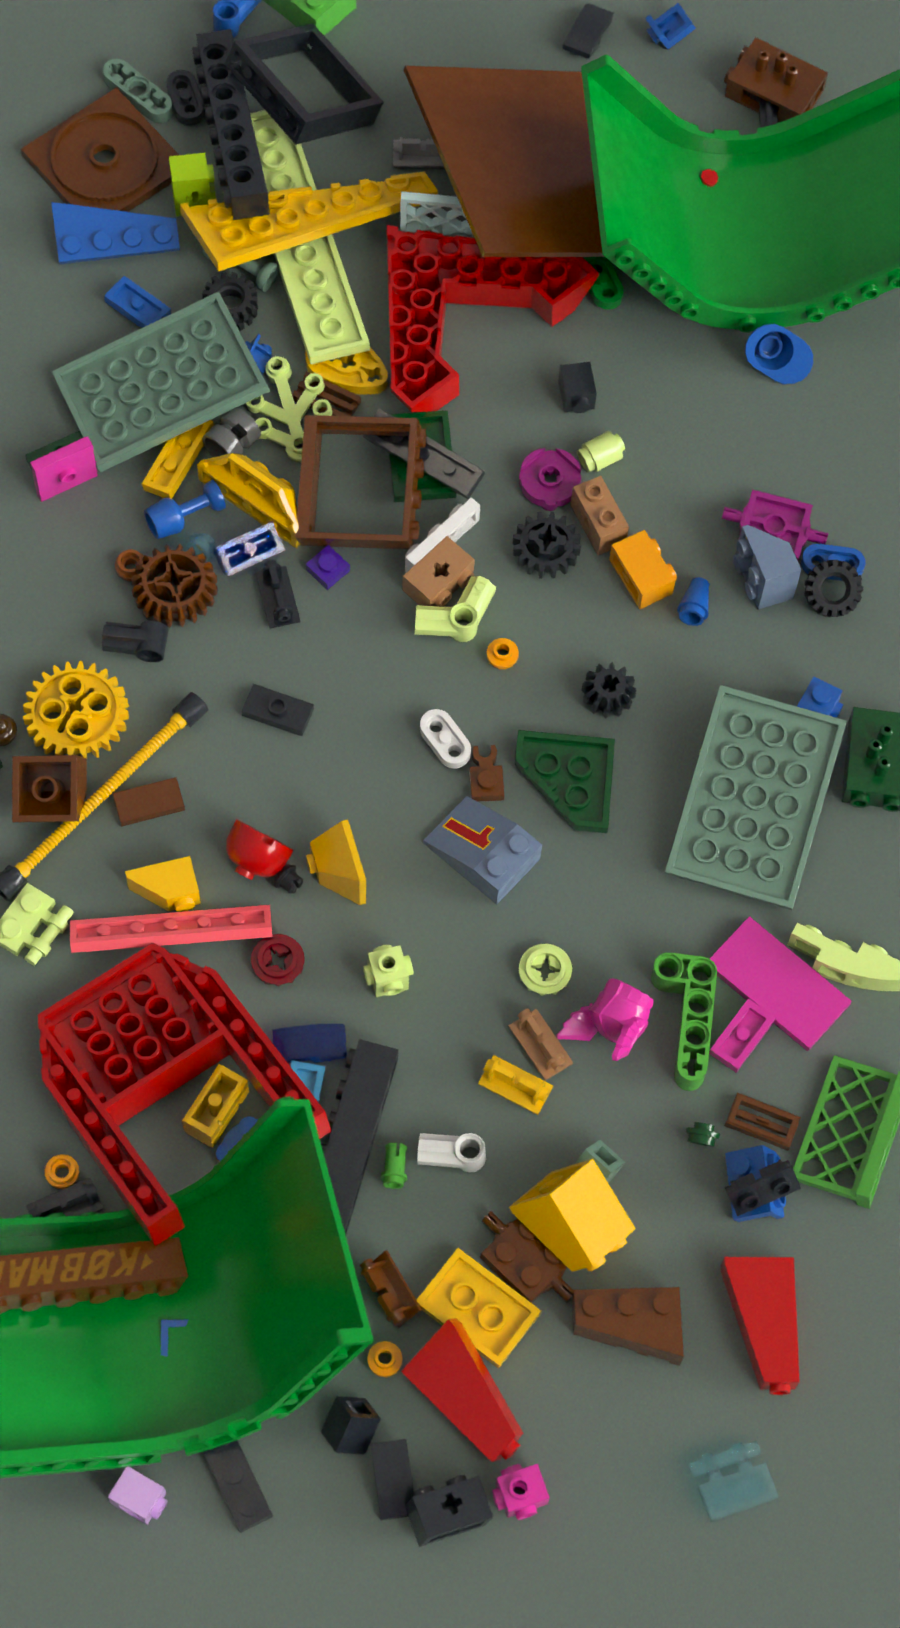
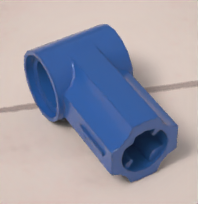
M261 0L218 1L213 7V31L231 29L233 38L236 37L239 33V25Z

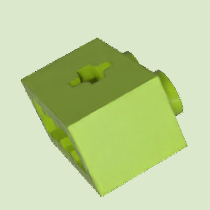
M205 153L169 156L176 217L182 216L180 204L188 202L189 207L208 204L207 200L216 199L213 164L207 165Z

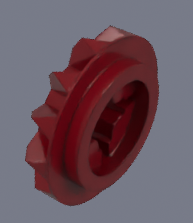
M273 934L272 937L261 939L254 947L251 955V965L255 976H258L265 984H274L278 987L288 982L293 983L294 979L299 974H302L305 962L304 952L300 944L292 937L283 934ZM271 951L279 958L287 956L284 959L285 970L279 968L278 965L269 966L272 963Z

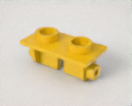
M493 1055L492 1059H488L483 1069L484 1073L478 1082V1085L536 1115L541 1111L554 1085Z

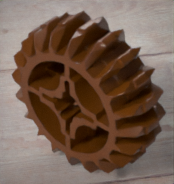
M180 543L176 550H171L170 546L166 544L164 552L160 553L159 550L154 548L152 551L153 558L144 555L142 558L143 565L136 564V575H133L131 580L134 586L132 588V596L136 599L137 608L143 609L146 619L154 616V621L161 622L164 619L169 628L172 626L173 621H178L179 625L183 628L186 619L195 623L197 621L196 614L206 616L207 607H213V596H216L218 593L216 586L217 575L213 572L212 563L206 562V557L203 553L196 555L193 547L185 552ZM165 571L163 575L156 577L157 575ZM172 578L175 579V584L177 585V594L174 587H172ZM194 594L189 599L184 600L188 595Z

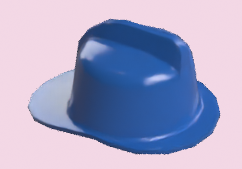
M765 324L756 328L749 335L745 344V355L748 362L757 370L782 384H794L802 381L810 373L813 366V353L810 346L803 339L777 324Z

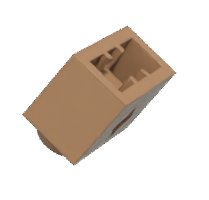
M602 476L573 487L571 507L597 555L611 551L612 544L627 538L629 525Z
M446 536L403 575L402 591L420 606L444 607L452 598V593L459 587H466L471 576L474 577L475 559Z

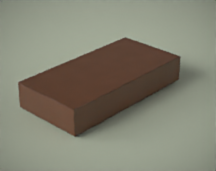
M177 777L113 793L121 827L185 811Z

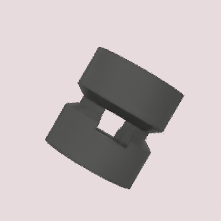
M236 407L228 411L220 419V425H214L202 437V442L213 457L230 453L242 455L244 453L243 448H249L261 436V430L250 415Z

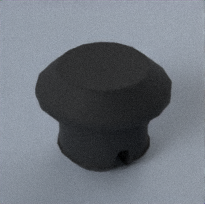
M295 865L284 866L274 878V886L276 888L283 887L288 894L295 893L296 887L300 888L303 884V878L296 873Z

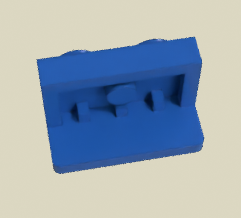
M764 1145L725 1153L729 1185H731L730 1181L737 1180L750 1173H753L755 1180L762 1178L759 1170L778 1162L780 1157L775 1151ZM786 1196L740 1216H737L731 1202L732 1217L737 1222L772 1216L776 1219L784 1218L783 1207L786 1206Z

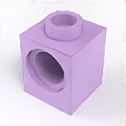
M130 1467L125 1468L108 1496L112 1505L148 1525L152 1517L156 1520L160 1517L168 1501L164 1499L166 1492L163 1486Z

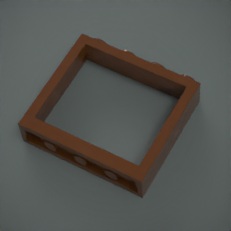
M305 415L297 510L299 528L295 535L301 546L326 547L329 545L330 547L410 549L413 546V541L419 538V521H415L416 509H420L422 503L421 490H417L418 478H423L424 461L420 459V448H425L426 430L422 429L417 418ZM322 434L409 436L402 535L315 532Z

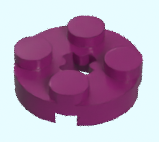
M545 448L537 449L531 452L522 462L519 487L524 496L532 503L542 506L547 511L556 510L558 507L571 502L573 487L581 484L580 465L573 455L563 449L556 448L555 451H545ZM544 474H556V482H546Z

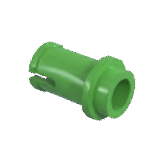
M395 1142L385 1145L384 1172L380 1174V1179L386 1188L400 1189L403 1188L404 1182L407 1181V1175L404 1173L407 1146L402 1143L399 1144V1149H396L397 1143Z

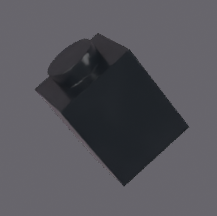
M591 362L560 365L558 383L564 413H584L595 409L597 392Z

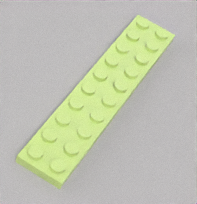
M265 110L250 113L267 191L311 186L312 190H317L301 144L295 145ZM331 234L273 253L276 263L279 265V272L310 364L369 351L370 342L333 235Z

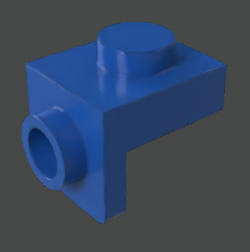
M679 3L675 4L656 20L650 14L645 17L651 26L647 29L648 34L656 44L661 41L667 49L696 29Z

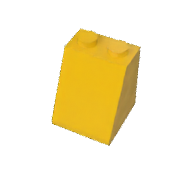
M594 1159L552 1171L509 1206L511 1212L572 1272L584 1268L592 1271L606 1262L604 1256L622 1248L627 1243L625 1238L636 1229Z

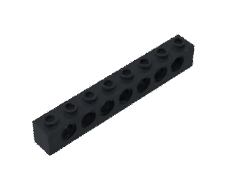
M231 29L196 34L197 46L192 47L194 65L200 64V66L196 67L199 85L204 84V86L200 87L203 105L209 104V106L205 107L207 125L213 124V127H209L212 146H218L214 148L216 166H222V168L218 169L220 186H226L227 188L222 190L225 208H231L233 220L270 215L268 191L243 84L225 65L234 43Z

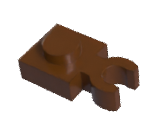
M491 745L488 757L480 756L478 746H474L472 759L478 767H470L469 770L471 798L477 802L504 800L502 765L493 766L497 759L496 746Z

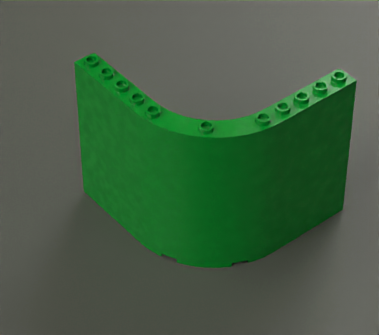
M603 55L581 66L603 256L668 308L683 318L700 324L735 329L747 333L765 324L790 327L808 322H820L827 316L840 311H847L854 305L866 300L876 299L883 293L900 288V69L791 119L757 128V133L740 135L739 130L714 129L712 133L699 131L698 125L687 122L671 112L609 55ZM706 169H711L718 175V181L713 187L706 186L701 181V173Z
M287 1096L275 1100L266 1113L258 1119L253 1127L242 1136L240 1141L227 1152V1155L208 1174L188 1187L174 1194H168L178 1208L185 1225L183 1229L169 1237H179L188 1277L176 1293L168 1296H159L158 1293L145 1294L134 1300L117 1297L99 1304L81 1301L76 1302L72 1306L62 1308L57 1307L56 1304L45 1305L33 1311H23L21 1308L8 1309L0 1314V1478L140 1466L161 1462L162 1454L185 1449L186 1456L228 1444L262 1430L261 1422L271 1417L283 1419L297 1410L374 1341L309 1099H294ZM129 1209L103 1214L86 1212L79 1216H65L63 1213H55L47 1217H33L31 1214H24L15 1218L1 1219L0 1217V1256L150 1240ZM188 1319L185 1327H168V1356L161 1355V1320Z

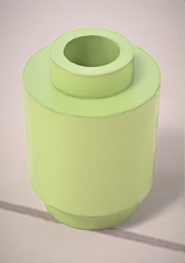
M607 431L582 444V448L577 450V456L587 473L593 470L597 472L621 460L625 445L618 434L613 435L612 432Z

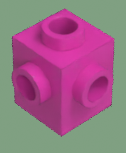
M517 1464L500 1471L502 1476L496 1478V1489L492 1490V1495L498 1511L504 1509L507 1518L515 1515L517 1520L529 1518L538 1513L536 1508L548 1504L550 1497L538 1464L523 1469L521 1464ZM514 1490H521L524 1494L518 1495Z

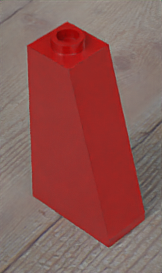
M724 1257L721 1263V1274L760 1390H769V1393L772 1395L790 1394L791 1390H795L800 1383L794 1257Z
M457 1318L448 1319L401 1372L491 1462L501 1458L507 1461L521 1446L517 1440L524 1433L464 1326Z

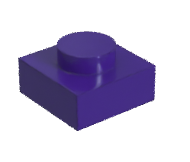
M329 545L305 564L306 571L327 590L350 572V564Z

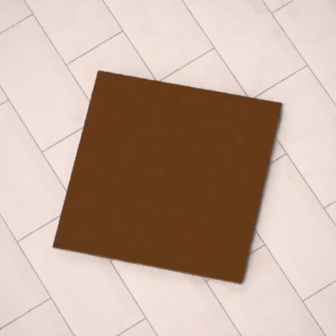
M405 65L403 71L482 257H605L603 256L582 72Z

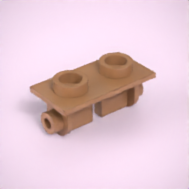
M529 1008L523 1010L518 1014L519 1019L508 1025L545 1081L573 1064V1061L537 1008L533 1011H530Z

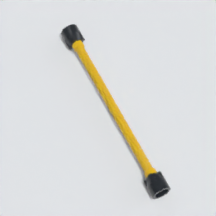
M190 692L172 709L174 715L170 718L169 723L163 726L152 737V740L150 739L143 748H140V751H137L125 765L119 768L110 779L99 787V790H96V793H93V796H90V799L88 798L84 802L79 822H63V824H60V827H57V830H54V833H51V836L49 835L42 844H39V847H36V850H33V853H30V856H27V859H24V862H18L14 867L8 865L0 872V896L6 901H10L28 883L25 878L30 875L31 869H34V866H37L40 860L42 861L52 849H55V846H58V843H61L64 837L66 838L76 826H79L82 820H85L97 806H100V803H103L118 786H121L174 733L182 730L185 726L191 727L208 712L205 702L193 692Z

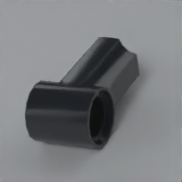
M145 621L141 625L106 622L102 633V650L134 654L137 658L146 662H161L164 659L169 629L165 624L156 621Z

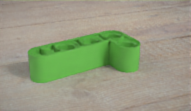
M667 952L660 954L655 959L651 973V982L660 991L682 994L674 1080L681 1089L694 1091L703 1084L708 1069L717 967L711 959L703 956ZM663 967L671 968L675 975L672 977L663 976L659 969ZM703 972L709 979L698 981L692 974ZM699 1003L704 1006L706 1011L696 1013L690 1009L689 1005ZM690 1034L697 1035L701 1038L702 1043L698 1045L691 1044L687 1041L686 1036ZM690 1059H695L693 1066L694 1076L688 1075L687 1066Z

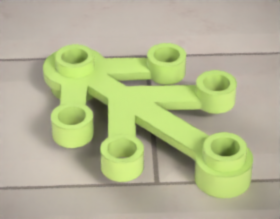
M276 356L267 362L265 370L268 379L277 386L283 408L265 401L263 395L253 399L260 400L259 404L251 405L253 401L251 400L246 405L252 413L260 412L289 426L291 435L273 428L270 420L262 417L255 421L259 428L264 425L268 426L265 431H261L260 439H269L286 447L289 458L301 463L302 448H296L297 445L303 443L304 431L300 422L317 394L324 390L325 384L321 375L317 373L309 374L305 379L306 389L295 405L288 382L292 375L290 364L285 358ZM282 365L279 370H273L274 367ZM314 381L320 382L316 387L310 386ZM320 399L313 404L314 415L332 416L333 411L329 401ZM322 407L328 408L324 413L318 412Z

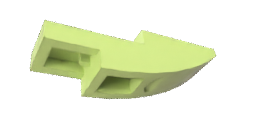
M797 922L787 945L814 958L815 963L812 968L821 976L862 989L900 991V961L889 956L885 949L878 945H868L863 942L858 953H856L845 942L840 940L833 941L823 936L817 928L811 925L803 926Z

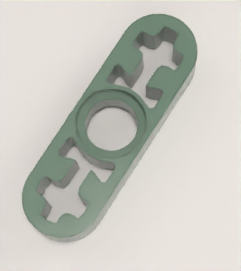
M111 59L104 64L103 76L105 84L112 90L117 87L144 116L155 123H164L172 117L173 107L170 96L122 59ZM136 86L146 89L142 95H133L130 93V90Z

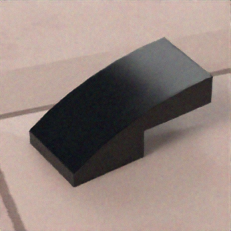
M587 3L574 22L562 49L590 59L599 47L601 36L611 24L614 13Z
M406 1439L371 1444L381 1521L408 1517L405 1505L414 1496Z

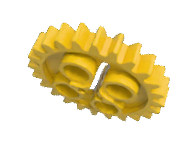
M69 661L66 662L65 670L63 671L54 665V675L52 676L42 672L44 682H32L35 692H26L29 702L23 704L24 713H27L23 716L24 723L28 725L26 728L28 736H35L33 739L35 746L38 747L44 744L43 749L46 755L55 750V755H64V753L68 755L80 754L81 757L86 759L87 753L90 752L96 758H99L98 749L101 747L111 751L109 740L120 742V736L117 731H126L124 720L129 719V712L126 710L129 707L128 698H124V687H117V677L108 679V669L106 668L97 673L95 663L88 670L84 669L82 661H79L76 669H72ZM70 688L80 689L75 694L65 693ZM97 704L106 705L101 711L92 710V707ZM49 713H60V716L55 719L46 718ZM77 729L87 730L85 734L80 736L72 734Z

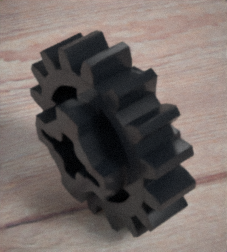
M538 512L536 520L527 516L525 525L518 524L517 534L513 535L512 544L515 545L513 546V556L518 557V566L527 564V574L530 575L534 570L539 571L538 575L541 579L544 577L545 572H549L552 579L556 578V571L558 570L563 574H567L568 565H576V556H580L581 550L579 545L581 536L580 534H574L575 524L566 526V517L562 516L559 520H556L554 512H551L548 518H544L543 514ZM549 539V546H547V551H544V544H546V540Z

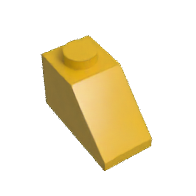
M190 856L125 871L129 890L168 912L173 910L177 912L189 911L195 905L201 904Z

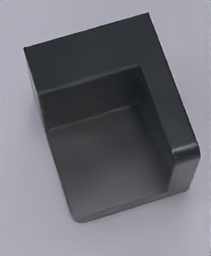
M336 1396L323 1425L322 1434L336 1453L365 1454L381 1418L366 1398Z

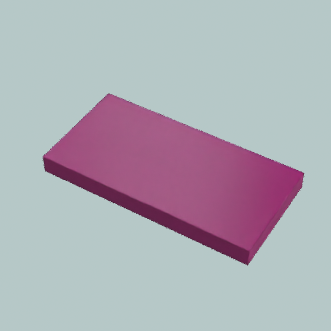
M750 916L710 958L717 967V976L745 1000L749 998L775 1016L774 1024L806 1051L813 1047L852 1002Z

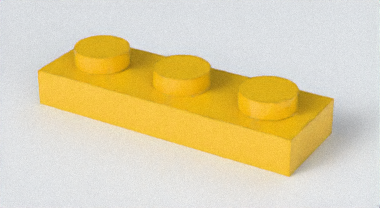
M209 420L167 440L142 482L144 491L163 498L172 499L203 448L202 437L214 426L213 420Z

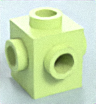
M382 945L375 948L373 952L368 953V965L363 966L367 985H373L376 997L384 995L393 996L408 990L409 975L414 974L410 956H403L401 945L392 947V945Z

